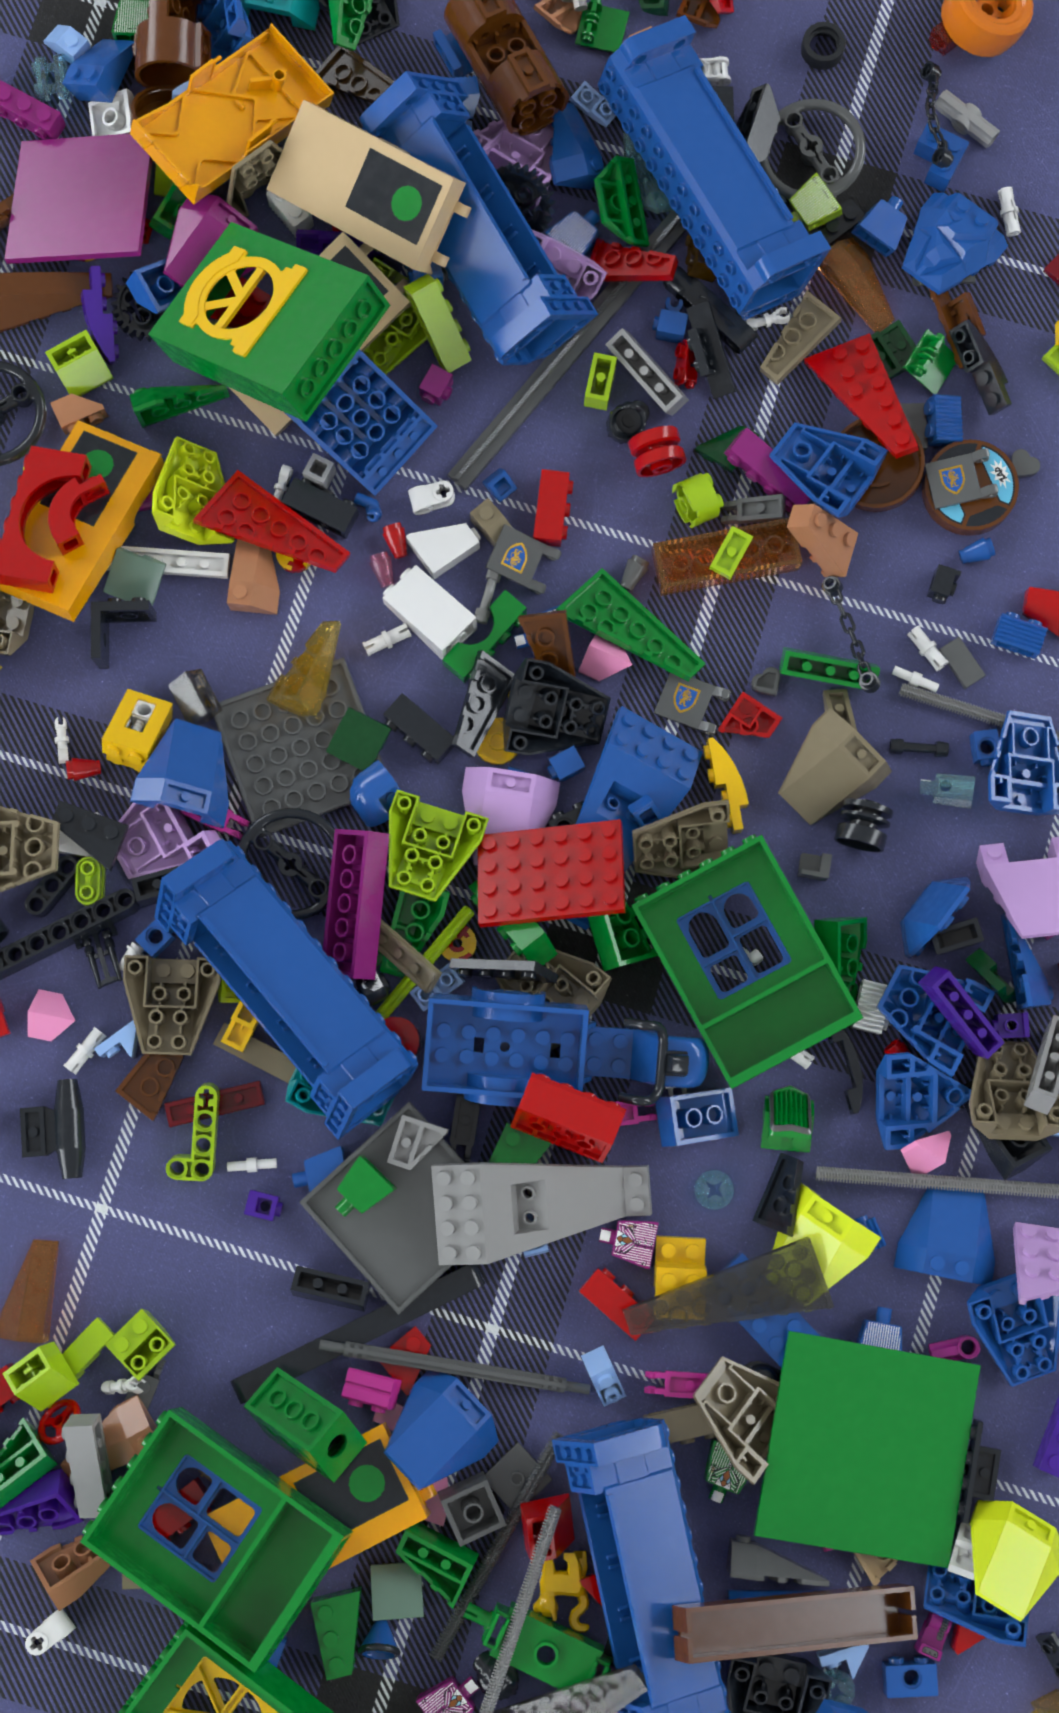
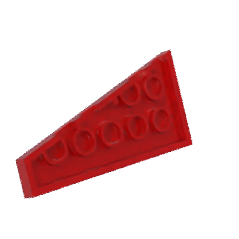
M239 470L232 475L193 519V523L333 573H336L350 557L348 550Z

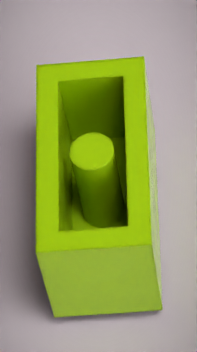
M594 352L584 398L585 407L607 411L617 357Z

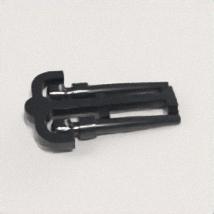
M114 924L105 928L111 929V931H102V937L105 940L104 944L107 950L103 951L99 939L101 931L91 935L94 938L98 952L96 954L92 946V940L89 937L82 939V943L81 941L75 942L77 949L85 947L84 952L86 957H88L98 989L123 980L114 949L115 943L112 939V936L118 935ZM107 955H110L116 973L115 977L110 976L105 959ZM96 959H100L105 979L102 982Z

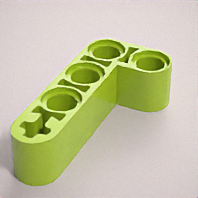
M204 1083L196 1091L191 1154H176L168 1161L166 1173L171 1179L205 1181L214 1172L220 1100L219 1088L214 1083ZM209 1089V1093L213 1094V1096L208 1101V1107H203L206 1104V1096L202 1095V1093ZM204 1113L209 1114L212 1117V1124H202L200 1115ZM200 1138L208 1139L211 1147L206 1150L200 1148L198 1140ZM174 1161L183 1163L184 1171H174L172 1163ZM197 1164H207L209 1172L201 1174L197 1170Z

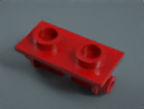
M686 338L678 343L675 349V357L677 358L673 379L677 387L685 384V388L693 389L694 385L697 384V372L695 367H691L690 364H694L693 361L696 358L693 350L689 349Z

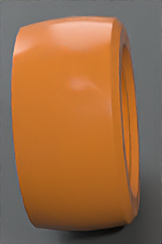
M944 0L941 7V17L948 35L959 47L973 55L994 57L1010 49L1020 39L1031 22L1034 4L1033 0Z

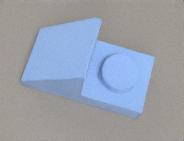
M134 1020L95 1047L94 1050L103 1058L106 1056L111 1058L121 1050L119 1047L122 1045L129 1056L135 1059L139 1040Z
M869 1645L823 1649L817 1651L816 1654L822 1667L826 1666L827 1669L838 1667L841 1665V1661L845 1660L849 1675L854 1679Z

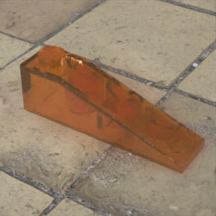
M853 237L835 243L818 269L874 332H881L895 318L867 253Z
M33 1240L1 1311L0 1338L31 1343H45L49 1341L59 1241Z

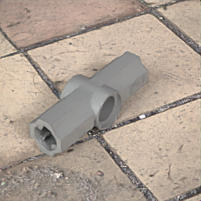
M947 89L941 93L934 104L935 109L951 121L953 128L958 133L970 135L986 149L991 146L1000 133V130L982 117V113L977 106L972 103L965 104Z

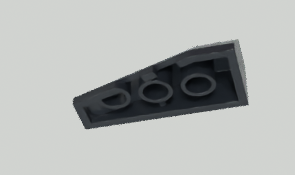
M973 1080L964 1084V1086L971 1089ZM968 1100L967 1102L964 1103V1106H965V1108H966V1110H967V1113H968V1115H969V1117H970V1119H971V1114H970V1109H969V1100ZM975 1128L990 1160L1004 1180L1023 1172L1053 1149L1046 1138L1038 1141L988 1139Z

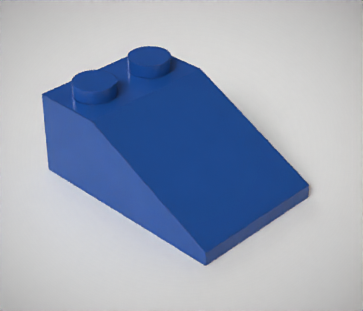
M100 40L71 63L62 84L80 101L112 103L133 58L132 45L134 41Z
M730 1087L660 1097L655 1103L662 1147L680 1146L739 1136L733 1092Z

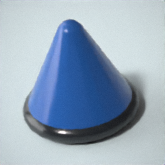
M387 1620L375 1621L363 1643L358 1648L359 1655L378 1660L394 1659L401 1653Z

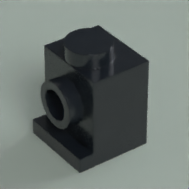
M939 564L934 571L927 597L932 598V601L935 603L945 604L949 596L953 597L957 587L955 582L961 576L962 571Z

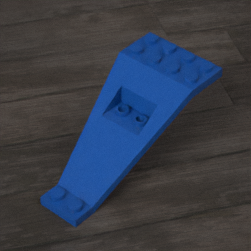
M621 706L616 713L576 824L621 819L625 873L634 861L632 830L640 828L635 819L631 817L632 814L628 806L644 795H649L662 817L670 816L691 789L703 752ZM654 813L646 817L642 821L644 822L645 820L649 819L654 815ZM588 917L566 919L584 930L590 927Z

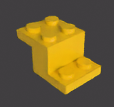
M656 1235L654 1317L705 1319L707 1278L705 1238Z

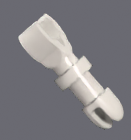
M780 307L770 315L765 313L763 317L756 319L753 317L745 322L755 331L762 326H766V328L771 327L772 323L786 324L790 321V315L781 317V314L787 313V307Z
M284 464L279 473L278 483L274 485L275 492L273 496L282 501L284 493L288 490L286 486L293 473L292 467Z
M58 717L55 719L57 737L54 739L58 746L59 764H64L69 760L67 747L69 737L66 736L67 722L64 717L62 725L58 724Z
M134 1376L128 1380L125 1378L119 1379L117 1382L109 1380L102 1383L101 1391L107 1395L115 1394V1392L126 1394L128 1391L140 1394L144 1391L137 1385L140 1382L145 1383L146 1381L144 1379L138 1381Z

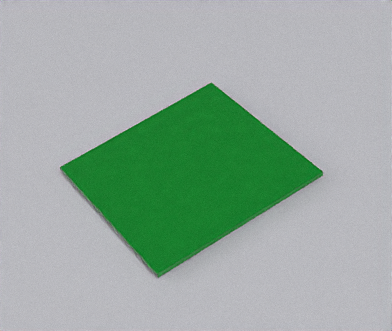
M788 1330L766 1459L769 1465L764 1471L754 1536L948 1568L981 1365Z

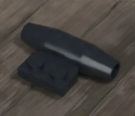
M57 1080L54 1110L47 1106L20 1108L22 1158L49 1156L56 1151L62 1179L82 1178L86 1140L84 1107L78 1080Z

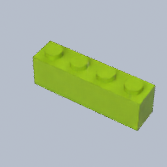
M425 274L403 287L439 366L451 373L471 361L468 353L471 351L470 346L465 338L462 339L459 333L462 331V328L456 318L453 319L451 315L453 308L448 299H444L441 293L444 291V288L439 279H434L429 274Z

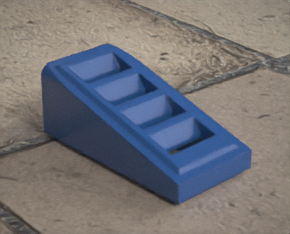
M644 795L628 806L639 827L663 819L649 795ZM654 813L652 817L645 820L644 822L642 821L643 819Z

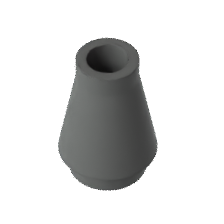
M633 554L631 559L627 560L620 585L632 592L637 583L649 570L647 568L649 562Z

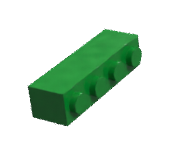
M788 647L783 648L779 667L781 674L862 689L859 685L860 676L857 671L859 662L857 660ZM869 663L872 672L879 677L880 667L877 664ZM867 667L865 669L861 668L862 674L868 672ZM871 678L866 680L865 683H869L871 681Z

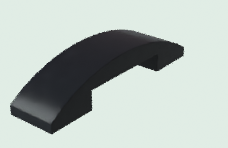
M841 1030L828 1038L830 1044L840 1042L853 1087V1089L844 1091L851 1115L859 1113L863 1094V1079L854 1046L845 1031Z

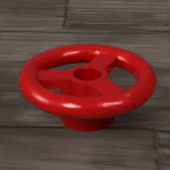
M59 1400L43 1414L38 1426V1436L43 1443L55 1445L64 1441L62 1438L63 1425L67 1422L72 1412L73 1414H81L80 1406L75 1400ZM67 1406L61 1414L55 1418H50L58 1409ZM46 1427H54L56 1429V1436L48 1437L46 1435Z

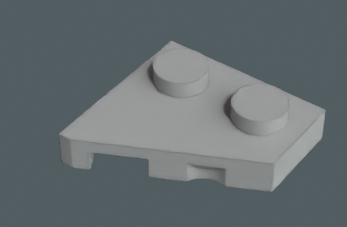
M403 1114L387 1163L412 1170L448 1133L449 1129Z

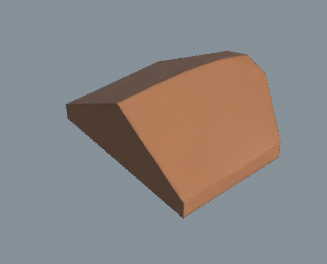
M542 0L534 5L533 9L554 27L570 35L578 31L583 11H575L573 3L562 2L561 0Z

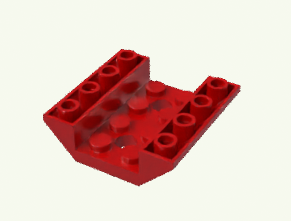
M532 1073L510 1127L603 1163L613 1145L627 1109L622 1108L616 1102H607L599 1099L593 1093L576 1090L570 1084L553 1081L544 1074Z

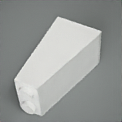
M417 565L412 569H406L400 576L401 580L395 586L391 584L383 593L384 604L403 623H406L407 627L441 660L458 642L464 643L477 630L476 617Z

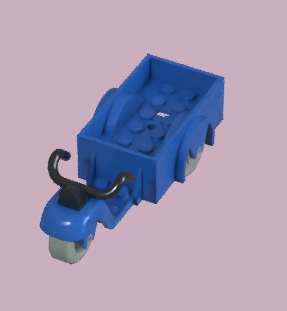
M472 986L471 996L442 993L429 994L422 1091L462 1093L463 1098L471 1102L518 1107L532 1073L544 1074L558 1083L570 1084L574 1089L583 1092L584 1083L590 1082L592 1076L632 1079L654 1085L652 1093L648 1096H638L622 1092L618 1095L619 1102L637 1106H650L660 1099L664 1087H698L707 1076L709 1049L706 1042L701 1038L669 1036L666 1028L657 1021L626 1018L624 1026L627 1028L596 1026V1021H588L589 1009L585 1004L546 1002V992L540 991V994H529L517 990L504 989L486 991L478 989L477 986ZM474 1037L484 1038L483 1052L473 1051ZM551 1043L561 1044L560 1058L550 1057Z

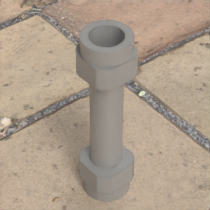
M489 569L486 575L488 581L480 607L476 608L475 611L476 621L480 624H487L490 611L488 610L496 584L500 583L501 575Z

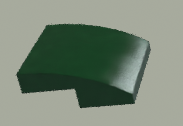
M897 320L881 332L877 331L871 335L890 380L906 371L903 367L916 347L901 321Z
M349 707L334 733L326 752L363 771L376 761L392 728Z

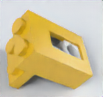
M127 689L102 737V753L106 754V760L140 772L164 736L173 718V703Z

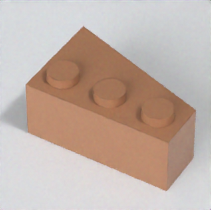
M816 504L793 505L787 524L789 531L801 547H806L811 554L809 558L812 562L818 563L822 569L821 574L824 577H846L858 533Z

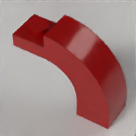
M101 474L88 478L80 485L73 478L59 489L50 504L48 524L62 555L84 545L76 529V518L81 509L110 493Z

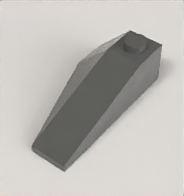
M737 1534L736 1538H729L726 1569L730 1577L764 1581V1576H768L769 1579L778 1583H786L789 1581V1578H793L797 1584L829 1587V1580L825 1576L756 1541H752L750 1536Z

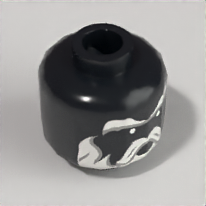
M376 972L375 980L357 979L355 982L357 992L365 995L370 1003V1007L387 999L389 996L388 991L391 987L382 972L379 974Z

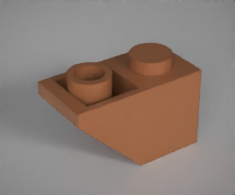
M69 394L50 403L65 435L71 433L78 420L89 425H97L103 422L104 418L109 417L102 404L75 394Z

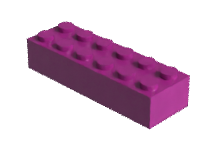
M335 829L323 951L328 957L334 958L338 964V969L343 975L353 979L375 980L389 834Z

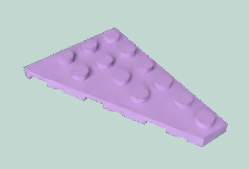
M1015 1222L1013 1236L1019 1304L1025 1305L1027 1301L1037 1298L1044 1300L1050 1296H1059V1228Z

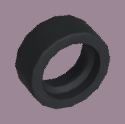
M827 21L811 25L805 31L801 44V55L804 61L812 68L818 70H827L836 66L841 61L846 46L843 31L836 24ZM817 36L830 37L837 46L835 53L829 56L816 54L810 47L812 38Z

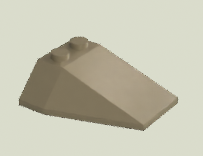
M722 1356L695 1391L693 1398L733 1467L754 1485L769 1465L764 1459L768 1453L779 1382Z

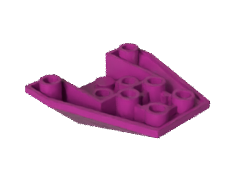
M207 195L194 205L187 198L178 210L163 273L183 288L230 222L259 232L258 228L219 196ZM247 267L240 278L255 270L256 267Z

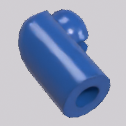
M358 492L354 503L365 507L367 519L370 522H378L382 517L379 502Z

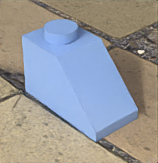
M57 25L43 41L45 45L70 64L91 48L88 39L71 26Z

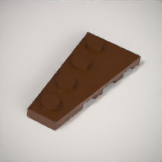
M566 610L518 616L519 623L523 627L535 659L548 661L576 677Z
M144 1054L115 1092L150 1120L155 1121L185 1055Z

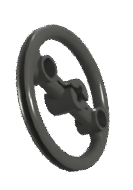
M804 99L793 102L779 110L780 121L778 126L783 125L786 133L794 136L800 146L801 161L807 166L814 167L834 197L849 188L861 172L866 153L864 133L853 114L843 106L825 99ZM816 110L831 113L840 118L849 127L855 141V157L852 166L844 177L839 176L836 167L829 165L823 156L822 140L818 136L808 133L803 125V117L800 112ZM793 121L799 123L795 126L789 125V123ZM768 157L766 160L759 162L774 187L778 189L779 195L790 200L798 190L785 185L776 177L770 167ZM826 176L835 177L833 180L830 181L824 179Z

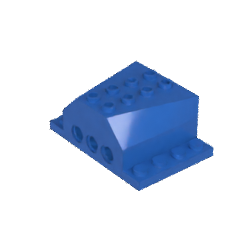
M360 349L307 422L285 413L374 496L377 495L438 427Z

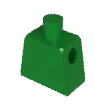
M361 1155L337 1188L344 1198L335 1208L344 1217L354 1208L363 1214L397 1188L364 1155Z

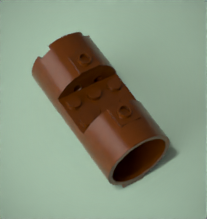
M149 0V6L147 7L149 19L142 21L137 26L136 34H134V44L132 45L133 55L135 56V78L142 86L149 88L163 84L181 85L190 80L192 73L211 60L212 34L202 22L196 23L197 5L202 3V0Z
M450 0L444 11L445 22L508 131L511 134L518 132L520 136L535 133L554 121L552 117L559 110L564 111L569 101V93L515 1Z

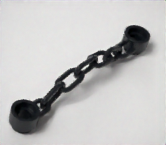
M928 61L923 66L920 76L928 82L926 89L928 96L925 109L930 132L938 144L932 156V163L940 168H947L952 164L954 157L952 152L948 150L947 141L940 131V122L934 107L936 96L939 92L938 85L942 71L939 65ZM931 120H935L937 127H932Z
M835 576L826 577L823 581L822 589L829 596L831 603L837 605L841 613L839 617L841 626L845 633L850 634L852 639L850 649L853 657L858 659L859 662L857 665V671L860 676L859 685L864 692L874 693L879 689L881 682L877 675L872 672L869 663L864 661L865 649L862 641L857 640L855 636L856 625L850 613L845 612L841 604L843 601L841 593L843 584ZM847 616L852 625V628L848 627V630L843 621V618L847 619ZM854 645L855 647L860 646L862 653H860L859 651L856 653ZM867 667L868 672L862 674L861 668L865 669ZM871 678V681L869 683H865L866 680Z

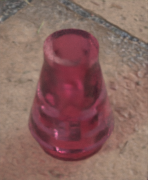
M385 551L370 556L371 562L369 565L378 579L381 588L389 587L391 584L394 585L392 557L388 555V552Z

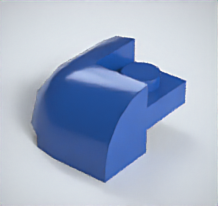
M377 760L352 780L353 784L350 789L349 800L352 807L367 827H375L389 820V810L396 790H400L387 769Z

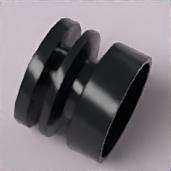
M844 799L842 806L846 810H842L840 816L849 822L837 824L834 840L839 844L857 850L875 853L883 852L887 835L878 829L890 827V822L886 819L892 818L893 810L867 799Z

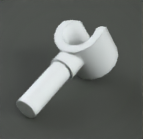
M744 948L753 966L763 961V956L757 949L749 953Z

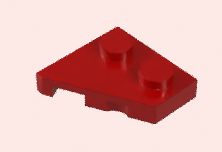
M414 1326L389 1348L427 1355L431 1344L417 1326ZM381 1363L392 1378L401 1380L400 1388L408 1396L420 1369Z

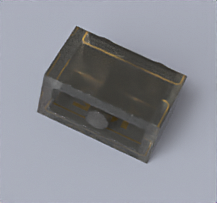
M202 669L185 671L168 685L186 722L196 725L206 724L222 711Z

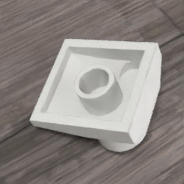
M126 88L118 91L112 103L93 101L88 103L92 136L130 134L131 103L134 96L129 89Z

